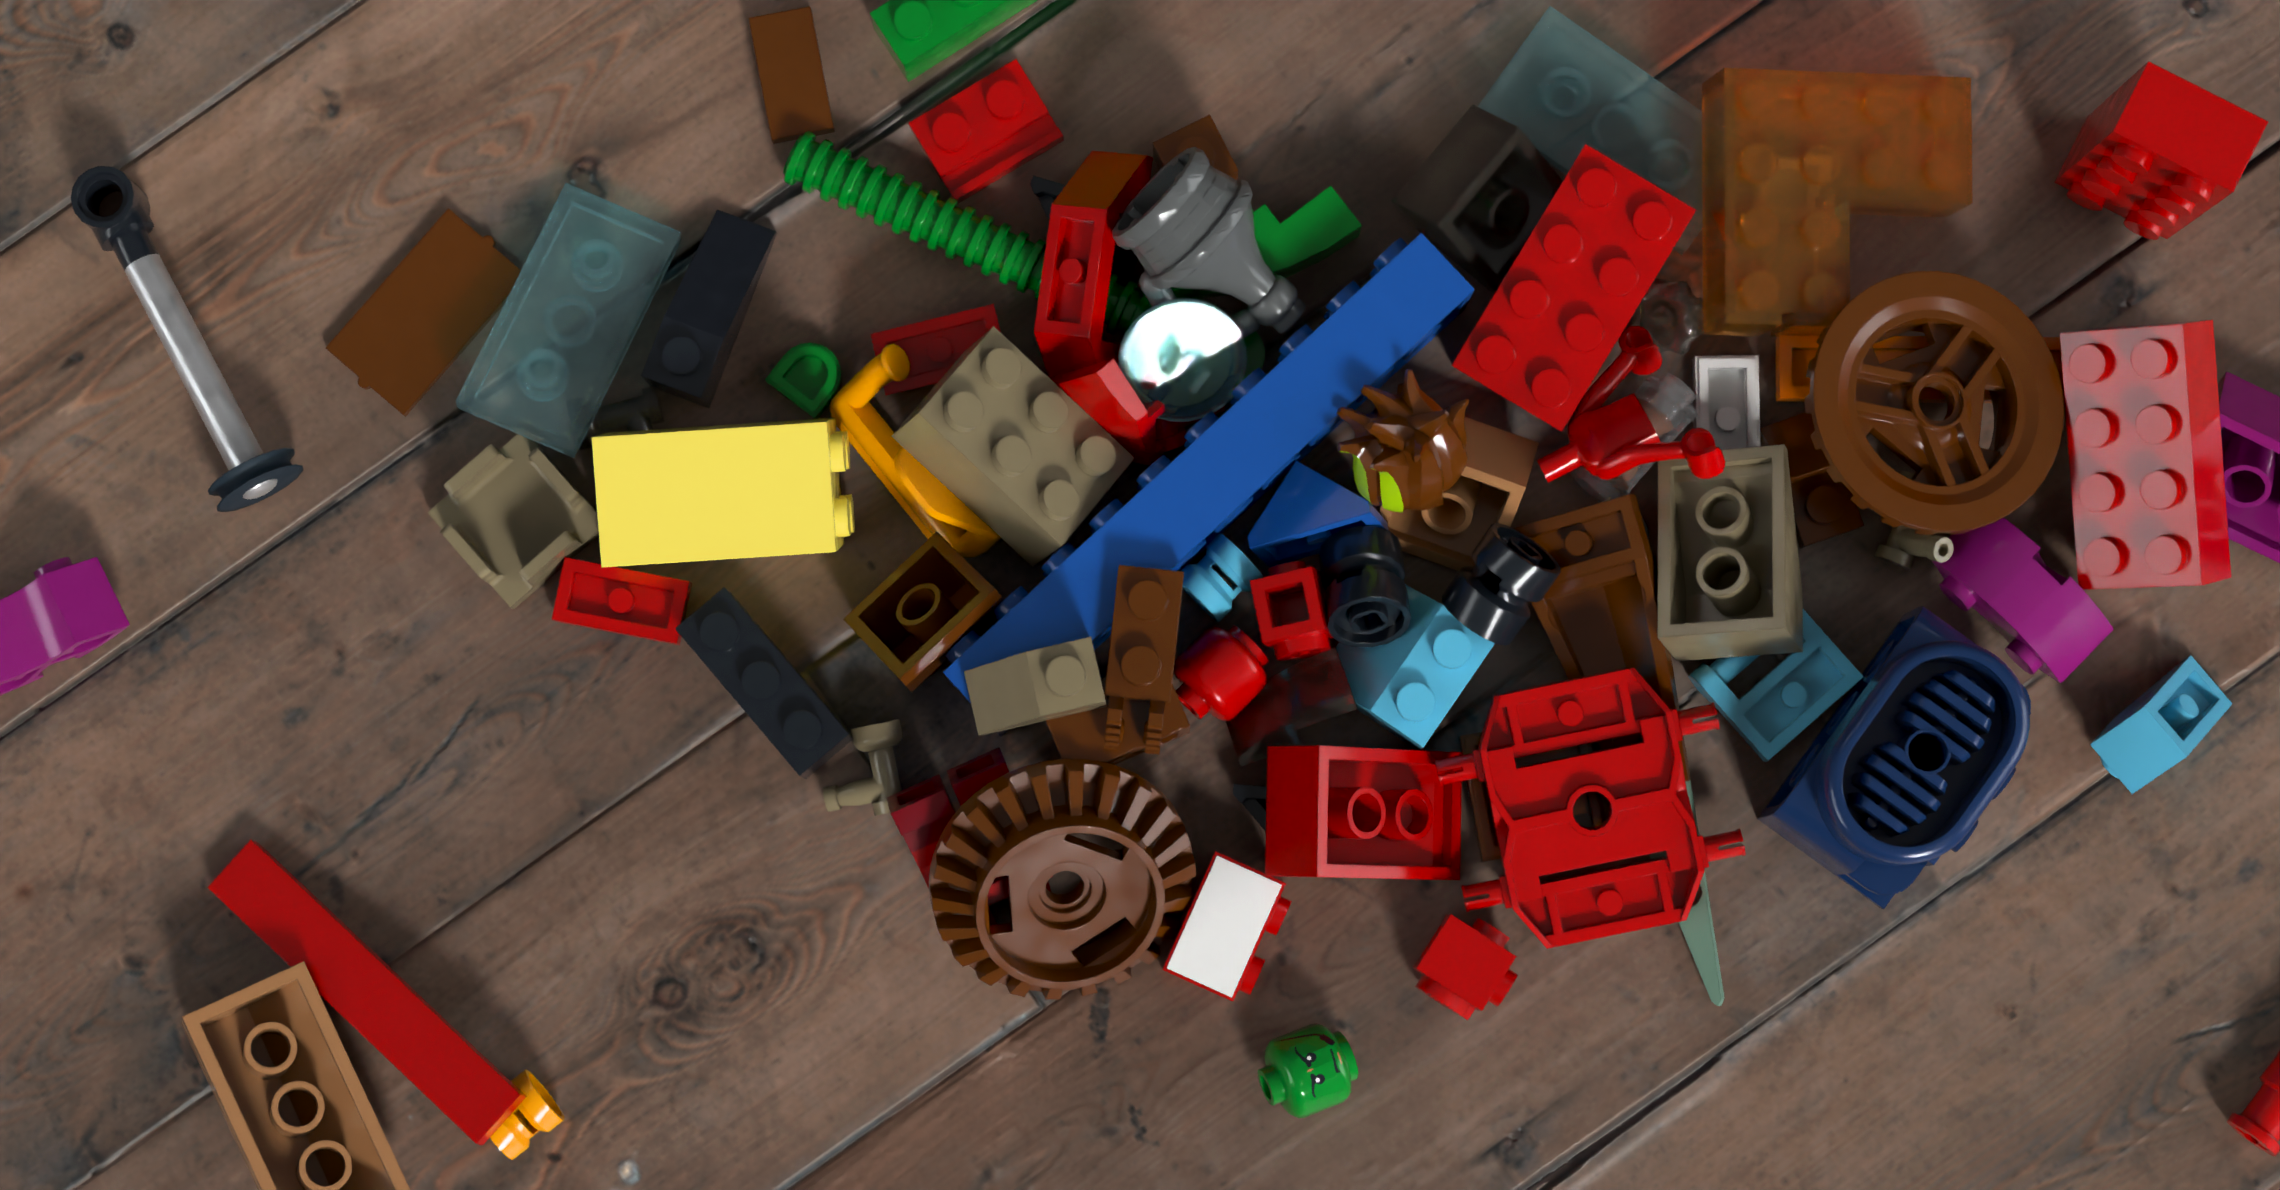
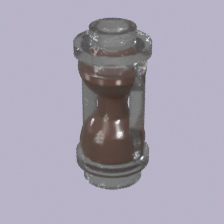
M1667 373L1662 379L1654 374H1649L1634 393L1652 423L1660 442L1674 441L1686 426L1692 423L1698 416L1696 409L1691 404L1696 399L1695 393L1683 381L1671 373ZM1655 462L1638 465L1610 480H1603L1593 476L1583 466L1576 468L1571 473V476L1588 494L1601 503L1630 494L1632 488Z

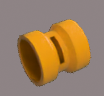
M527 1069L511 1080L527 1097L490 1137L499 1150L511 1160H514L529 1148L530 1138L539 1131L550 1132L565 1120L561 1109L553 1097Z

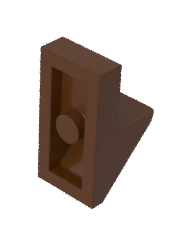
M1806 412L1760 428V439L1763 446L1785 444L1787 448L1796 536L1800 549L1864 526L1857 505L1850 500L1853 494L1842 482L1835 483L1826 471L1830 464L1822 449L1815 450L1810 436L1815 431L1812 414H1806Z

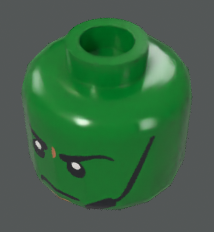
M1317 1023L1307 1025L1271 1040L1265 1050L1266 1067L1257 1071L1261 1089L1269 1104L1274 1106L1281 1103L1290 1115L1297 1118H1305L1343 1103L1351 1093V1081L1358 1078L1357 1062L1345 1036L1339 1031L1332 1033L1326 1026Z

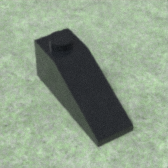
M717 209L667 309L641 374L650 387L710 408L776 238V231Z

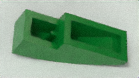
M1329 186L1281 224L1265 204L1253 212L1255 237L1263 259L1274 276L1281 275L1285 278L1326 259L1359 237L1362 227L1361 223L1332 186ZM1171 287L1178 300L1206 299L1228 295L1206 289Z

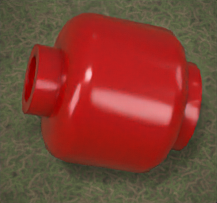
M1233 625L1228 631L1212 626L1206 629L1175 660L1174 674L1181 683V686L1175 691L1180 702L1198 719L1201 720L1209 712L1217 719L1230 721L1265 688L1267 674L1263 667L1269 660L1258 645L1237 626Z

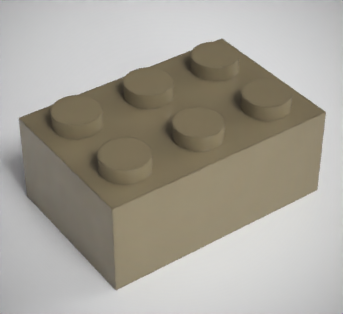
M992 327L964 351L891 436L1032 567L1064 545L1134 459L1121 444L995 327Z

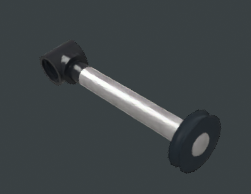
M97 166L88 169L78 177L72 187L71 203L73 210L79 219L92 229L102 250L115 252L229 470L214 481L208 489L209 495L222 498L217 505V511L230 512L239 510L274 495L291 484L303 472V465H292L290 463V459L295 454L294 449L282 448L263 453L149 236L154 224L149 216L150 204L147 195L126 174L114 167ZM112 192H122L123 200L119 210L106 217L100 216L99 206L103 198Z

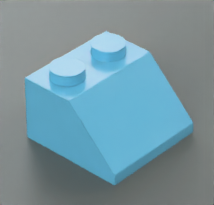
M1406 585L1411 613L1409 628L1399 638L1375 647H1352L1339 642L1314 680L1415 750H1421L1495 643L1484 639L1468 629L1443 604Z

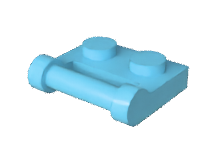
M1804 609L1803 652L1788 655L1740 699L1728 688L1727 684L1760 655L1718 658L1710 666L1702 663L1689 675L1690 681L1709 702H1714L1717 710L1764 762L1769 761L1863 678L1862 674Z

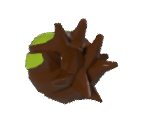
M1406 369L1403 383L1398 384L1397 395L1369 385H1363L1361 393L1370 399L1376 407L1370 414L1347 407H1340L1337 410V414L1351 425L1355 432L1354 439L1338 443V451L1353 455L1354 481L1358 492L1373 506L1381 505L1385 510L1399 513L1404 512L1406 509L1428 510L1443 505V493L1458 481L1467 465L1468 456L1465 450L1467 435L1464 416L1469 399H1463L1442 409L1419 388L1412 369Z

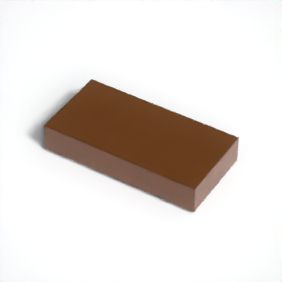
M808 6L748 18L773 144L797 140L799 136L804 135L807 131L814 133L815 136L834 133L835 128L811 7Z

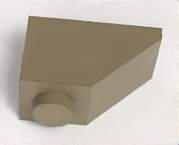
M1091 637L1026 651L964 671L979 736L1107 707Z

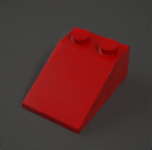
M1321 745L1267 746L1265 876L1460 880L1462 781L1440 787L1438 774L1461 770L1462 767L1437 772L1435 759L1440 760L1460 756L1462 752Z

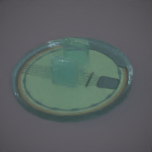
M1196 299L1169 300L1157 304L1142 313L1125 333L1118 355V366L1141 402L1144 404L1159 400L1165 404V412L1158 418L1175 422L1197 420L1203 418L1211 411L1216 412L1233 397L1231 394L1233 390L1243 381L1247 364L1245 343L1235 322L1220 308Z

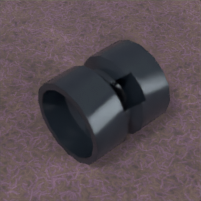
M1494 523L1491 524L1472 552L1475 566H1465L1459 570L1443 593L1442 602L1446 609L1468 629L1484 639L1506 646L1511 644L1530 617V609L1527 603L1539 602L1543 599L1560 575L1561 567L1555 558L1528 536L1507 525Z
M1376 526L1350 527L1329 536L1321 545L1319 562L1322 585L1326 591L1324 604L1327 627L1331 636L1340 643L1352 647H1375L1399 638L1409 628L1411 613L1408 591L1404 583L1405 569L1402 547L1398 537L1389 530Z

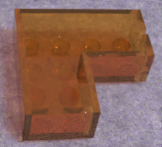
M1723 68L1703 82V335L1760 336L1771 330V337H1778L1779 335L1820 336L1823 329L1835 318L1836 312L1850 301V214L1948 217L1973 204L1971 78ZM1782 314H1790L1782 318Z

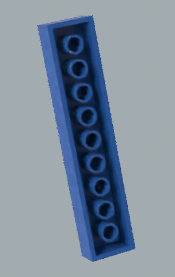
M1422 233L1409 245L1401 237L1397 239L1374 261L1373 265L1375 268L1370 273L1372 279L1362 288L1355 281L1350 282L1327 304L1326 308L1328 311L1323 316L1326 320L1315 331L1307 324L1302 326L1280 347L1279 352L1281 355L1277 358L1279 364L1266 375L1260 367L1257 368L1233 390L1231 394L1234 398L1230 401L1233 406L1226 413L1218 418L1211 411L1199 420L1184 436L1187 441L1183 446L1186 449L1171 462L1164 454L1151 464L1136 480L1139 483L1137 487L1139 492L1128 503L1123 505L1116 498L1102 509L1089 523L1091 527L1090 532L1093 535L1079 548L1076 549L1068 542L1054 553L1041 567L1044 571L1045 579L1030 593L1020 586L1005 598L993 611L998 620L993 627L982 637L975 630H972L956 643L945 655L951 665L943 671L944 675L971 704L964 671L1026 651L1091 637L1095 651L1111 636L1119 565L1181 571L1204 551L1206 546L1219 533L1222 534L1290 471L1296 461L1300 462L1345 421L1337 414V410L1340 407L1357 410L1368 400L1361 393L1363 385L1380 389L1466 309L1475 289ZM1008 730L999 731V732H997V733H998L999 736L1001 737V736H1003Z

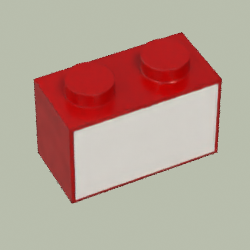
M1215 851L1162 970L1232 1002L1238 990L1250 995L1265 963V959L1254 955L1263 934L1266 931L1272 935H1277L1292 902L1281 896L1286 883L1274 877L1265 876V873Z

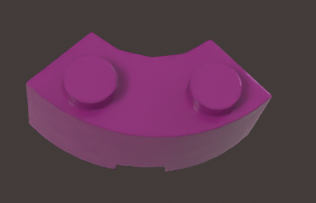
M2004 517L1985 527L1983 526L1966 533L1950 535L1948 538L1953 543L1951 558L1943 563L1932 560L1944 578L1939 587L1947 598L1964 611H1968L1973 607L2009 643L2005 647L2008 656L2020 668L2031 675H2034L2039 669L2061 684L2114 630L2101 610L2070 576L2066 579L2047 567L2038 553L2041 548Z
M69 557L49 562L34 572L36 578L34 581L0 600V696L44 677L42 671L49 665L73 657H83L114 638L130 625L98 557L72 564Z

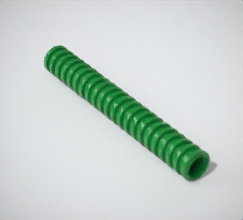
M810 131L805 132L804 135L799 136L784 167L785 183L792 186L796 182L802 183V190L808 194L817 190L820 192V198L823 201L829 202L834 198L838 200V207L843 210H847L850 206L856 208V216L863 219L869 214L874 217L873 222L875 225L882 227L885 223L892 225V233L900 235L905 231L910 234V241L916 244L921 239L927 241V248L935 252L940 247L946 250V258L953 260L956 256L963 258V265L965 267L972 268L976 264L981 267V274L987 277L992 272L999 275L1000 283L1007 285L1011 280L1017 283V291L1025 293L1030 289L1035 292V299L1038 300L1046 248L1045 240L1039 239L1034 243L1029 240L1030 234L1022 230L1017 235L1011 232L1012 225L1006 222L1001 226L993 224V216L986 214L983 218L976 216V208L969 205L963 210L958 207L957 199L950 197L947 201L940 199V192L935 189L926 193L922 191V183L914 181L909 185L904 182L905 177L903 174L897 172L892 177L886 174L887 168L881 164L875 168L870 167L868 158L860 156L855 160L851 158V150L842 148L838 152L833 149L832 141L825 139L822 143L815 141V134ZM1111 272L1104 324L1107 325L1106 332L1114 335L1118 330L1125 333L1124 340H1126L1133 326L1154 308L1145 294L1136 290V282L1130 280L1125 285L1118 282V274Z

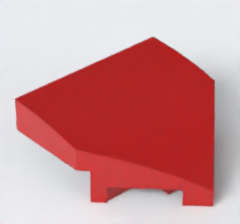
M1114 358L1050 377L1059 388L1134 457L1132 462L1150 466L1164 455V446L1156 442V419L1165 412V404L1159 400L1143 404Z

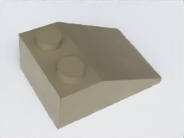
M1785 444L1721 450L1725 458V468L1718 476L1710 479L1695 477L1691 473L1686 459L1658 461V639L1676 661L1803 652L1802 582L1788 452Z

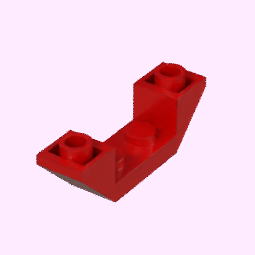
M1091 151L1051 205L1034 334L1049 378L1113 358L1119 368H1122L1121 355L1123 345L1102 341L1115 249L1112 230L1128 204L1150 180L1153 161L1151 156Z

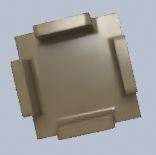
M524 429L500 449L493 444L487 446L444 484V488L449 494L427 512L442 529L440 533L482 580L489 583L512 609L518 607L557 573L563 566L564 557L573 559L599 536L598 517L595 508Z

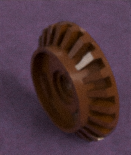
M1916 271L1886 278L1868 287L1836 312L1835 318L1821 332L1817 340L1819 347L1816 355L1808 364L1806 377L1810 378L1811 381L1810 394L1805 397L1806 414H1812L1815 431L1810 436L1815 450L1822 449L1830 464L1826 471L1835 483L1842 482L1853 494L1850 498L1852 502L1861 509L1870 508L1881 515V522L1892 527L1902 525L1915 529V534L1933 535L1936 533H1950V535H1955L1985 527L2000 520L2023 505L2036 492L2051 469L2060 446L2064 421L2063 390L2055 361L2044 338L2019 307L2006 296L1975 279L1942 271ZM1907 331L1923 332L1929 346L1879 364L1872 347L1874 343ZM1924 387H1933L1939 390L1946 398L1948 409L1942 421L1932 420L1921 411L1919 395ZM1985 389L1989 390L1994 413V430L1989 449L1980 448L1979 446ZM1871 433L1914 469L1916 473L1912 479L1901 475L1888 466L1874 451L1866 435Z
M1057 759L1034 763L1008 772L985 785L961 805L949 820L935 847L930 865L929 893L937 929L941 938L948 943L953 957L962 967L969 965L976 971L978 979L990 986L996 982L1006 985L1009 993L1025 997L1028 991L1031 990L1042 992L1045 1000L1061 999L1062 991L1079 989L1082 996L1098 993L1097 984L1114 978L1117 984H1120L1132 978L1131 968L1143 961L1150 965L1160 956L1159 946L1166 938L1174 939L1182 927L1180 921L1182 912L1191 907L1194 896L1192 878L1196 877V867L1191 842L1180 815L1167 797L1153 784L1132 771L1110 763L1088 759ZM1086 833L1100 835L1123 844L1122 849L1111 850L1069 834ZM1072 871L1081 877L1078 886L1069 893L1055 894L1046 889L1048 880L1058 872ZM1007 876L1010 923L992 925L989 922L987 895L996 877ZM1124 917L1127 918L1107 936L1091 944L1079 947Z

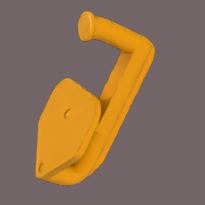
M895 344L886 345L882 349L881 354L870 360L834 396L830 405L831 417L836 418V426L840 431H848L849 442L927 539L935 532H938L962 557H977L988 551L1001 537L891 437L894 433L893 430L869 402L886 384L892 380H905L909 375L910 363L904 350Z

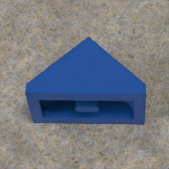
M1296 461L1247 537L1249 548L1271 568L1319 554L1321 545L1327 538L1342 529L1355 526H1376L1386 530L1389 529L1387 521L1369 501Z

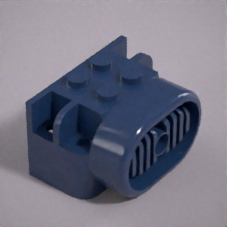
M1924 606L1913 609L1902 616L1861 673L1863 678L1848 691L1757 818L1881 909H1885L1895 894L1907 889L1925 866L1934 865L1941 855L1949 850L1957 852L1966 843L1978 825V818L1991 800L1995 799L2003 791L2016 771L2015 767L2025 750L2030 729L2031 700L2026 688L2019 682L2013 671L1995 654L1976 645ZM1916 735L1927 738L1933 744L1935 762L1929 771L1916 768L1909 758L1908 747Z

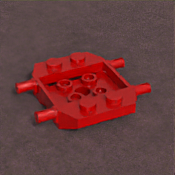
M1633 666L1493 695L1478 749H1473V753L1440 760L1435 759L1437 772L1462 767L1461 770L1438 774L1440 787L1478 778L1479 782L1485 781L1504 874L1498 875L1499 879L1466 886L1461 885L1464 898L1488 894L1464 899L1466 912L1504 904L1506 909L1513 908L1516 914L1547 949L1686 921L1702 880L1704 868L1709 867L1708 862L1741 855L1746 856L1745 846L1742 843L1719 847L1742 842L1743 837L1740 828L1735 831L1705 837L1702 834L1697 835L1686 789L1678 742L1683 741L1682 736L1720 729L1719 719L1716 717L1692 722L1694 719L1717 715L1714 702L1679 711L1676 708L1669 709ZM1640 732L1642 734L1643 742L1516 768L1514 758ZM1584 793H1601L1610 804V813L1607 819L1597 827L1582 826L1574 819L1573 806L1575 801ZM1666 851L1667 855L1540 881L1539 876Z

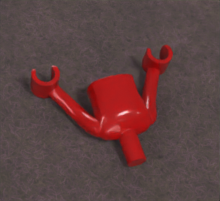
M1631 326L1620 335L1619 346L1622 352L1588 389L1572 414L1567 428L1569 444L1536 460L1547 483L1580 466H1583L1593 476L1603 480L1618 477L1638 465L1673 459H1686L1691 473L1701 479L1716 477L1725 468L1723 453L1719 447L1715 446L1712 434L1706 429H1691L1683 436L1681 441L1660 442L1652 423L1634 393L1602 407L1607 398L1630 371L1637 375H1648L1661 367L1662 356L1656 344H1653L1648 330L1641 326Z

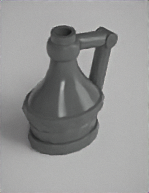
M1196 147L1187 148L1175 156L1148 181L1117 220L1112 230V237L1117 246L1126 250L1132 249L1146 271L1139 279V285L1154 309L1165 304L1179 302L1171 287L1212 290L1232 295L1248 304V308L1227 318L1234 326L1240 340L1254 333L1260 324L1264 326L1272 325L1279 333H1283L1300 318L1306 305L1297 297L1298 291L1296 287L1281 275L1274 276L1263 259L1255 237L1254 214L1251 205L1253 194L1249 183L1241 179L1235 180L1210 166L1205 152ZM1198 358L1197 362L1203 364L1204 358Z

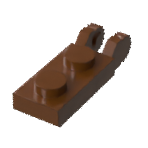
M1119 565L1105 687V697L1109 698L1104 749L1119 750V744L1123 741L1125 720L1122 718L1124 699L1150 702L1148 721L1144 725L1143 744L1145 745V753L1160 755L1165 704H1170L1184 579V572L1125 565Z

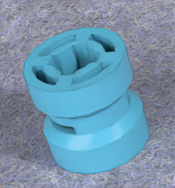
M1221 533L1206 546V556L1198 564H1188L1181 570L1184 572L1183 590L1218 623L1232 610V600L1240 592L1251 591L1250 580L1263 578L1261 572L1247 556ZM1214 565L1232 585L1229 586L1211 566Z

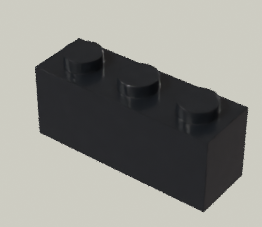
M725 587L675 628L800 777L804 779L810 777L852 741V735L735 596Z

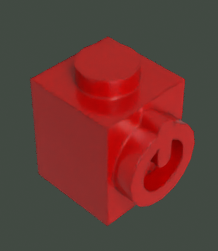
M1297 561L1271 567L1267 570V577L1250 580L1262 643L1274 649L1277 661L1310 658L1330 650L1329 639L1333 637L1327 627L1324 604L1326 591L1322 585L1320 571L1312 566L1306 567L1303 561Z
M1447 914L1412 968L1422 975L1415 987L1467 1021L1474 1010L1482 1011L1488 1001L1498 1007L1518 976L1517 973L1509 969L1517 956L1504 948L1510 938L1480 918H1477L1472 927H1470L1452 914Z

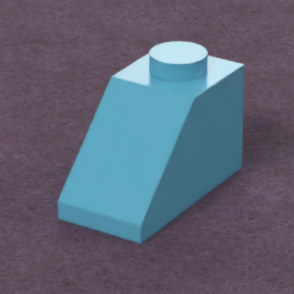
M2190 655L2119 713L2090 745L2100 756L2105 769L2112 776L2120 779L2131 794H2133L2185 759L2228 710L2232 702Z

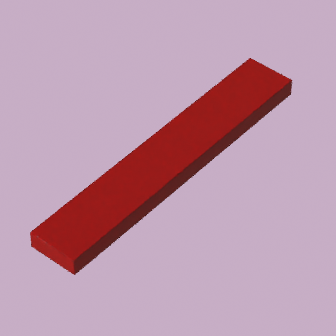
M250 840L207 887L290 967L304 961L319 995L476 1144L483 1146L527 1097L258 842Z

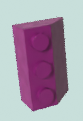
M2226 371L2218 383L2228 536L2230 540L2280 563V397Z

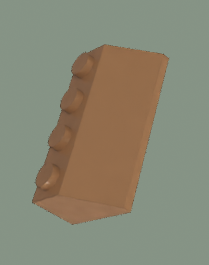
M304 961L182 1017L181 1025L257 1190H410Z

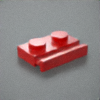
M1014 59L908 123L910 130L940 179L944 182L952 198L958 200V204L1064 141V135L1059 127L1056 126L1048 109L1017 59Z

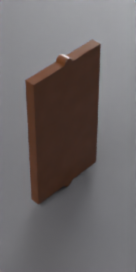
M448 208L327 345L326 349L359 377L358 385L365 390L372 388L406 417L528 276L494 248L496 242L491 236H480Z

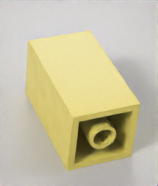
M836 418L610 432L591 437L601 568L837 552L844 545V537L850 536L851 533L855 532L852 494L841 495L839 472H846V469H850L848 431H836Z

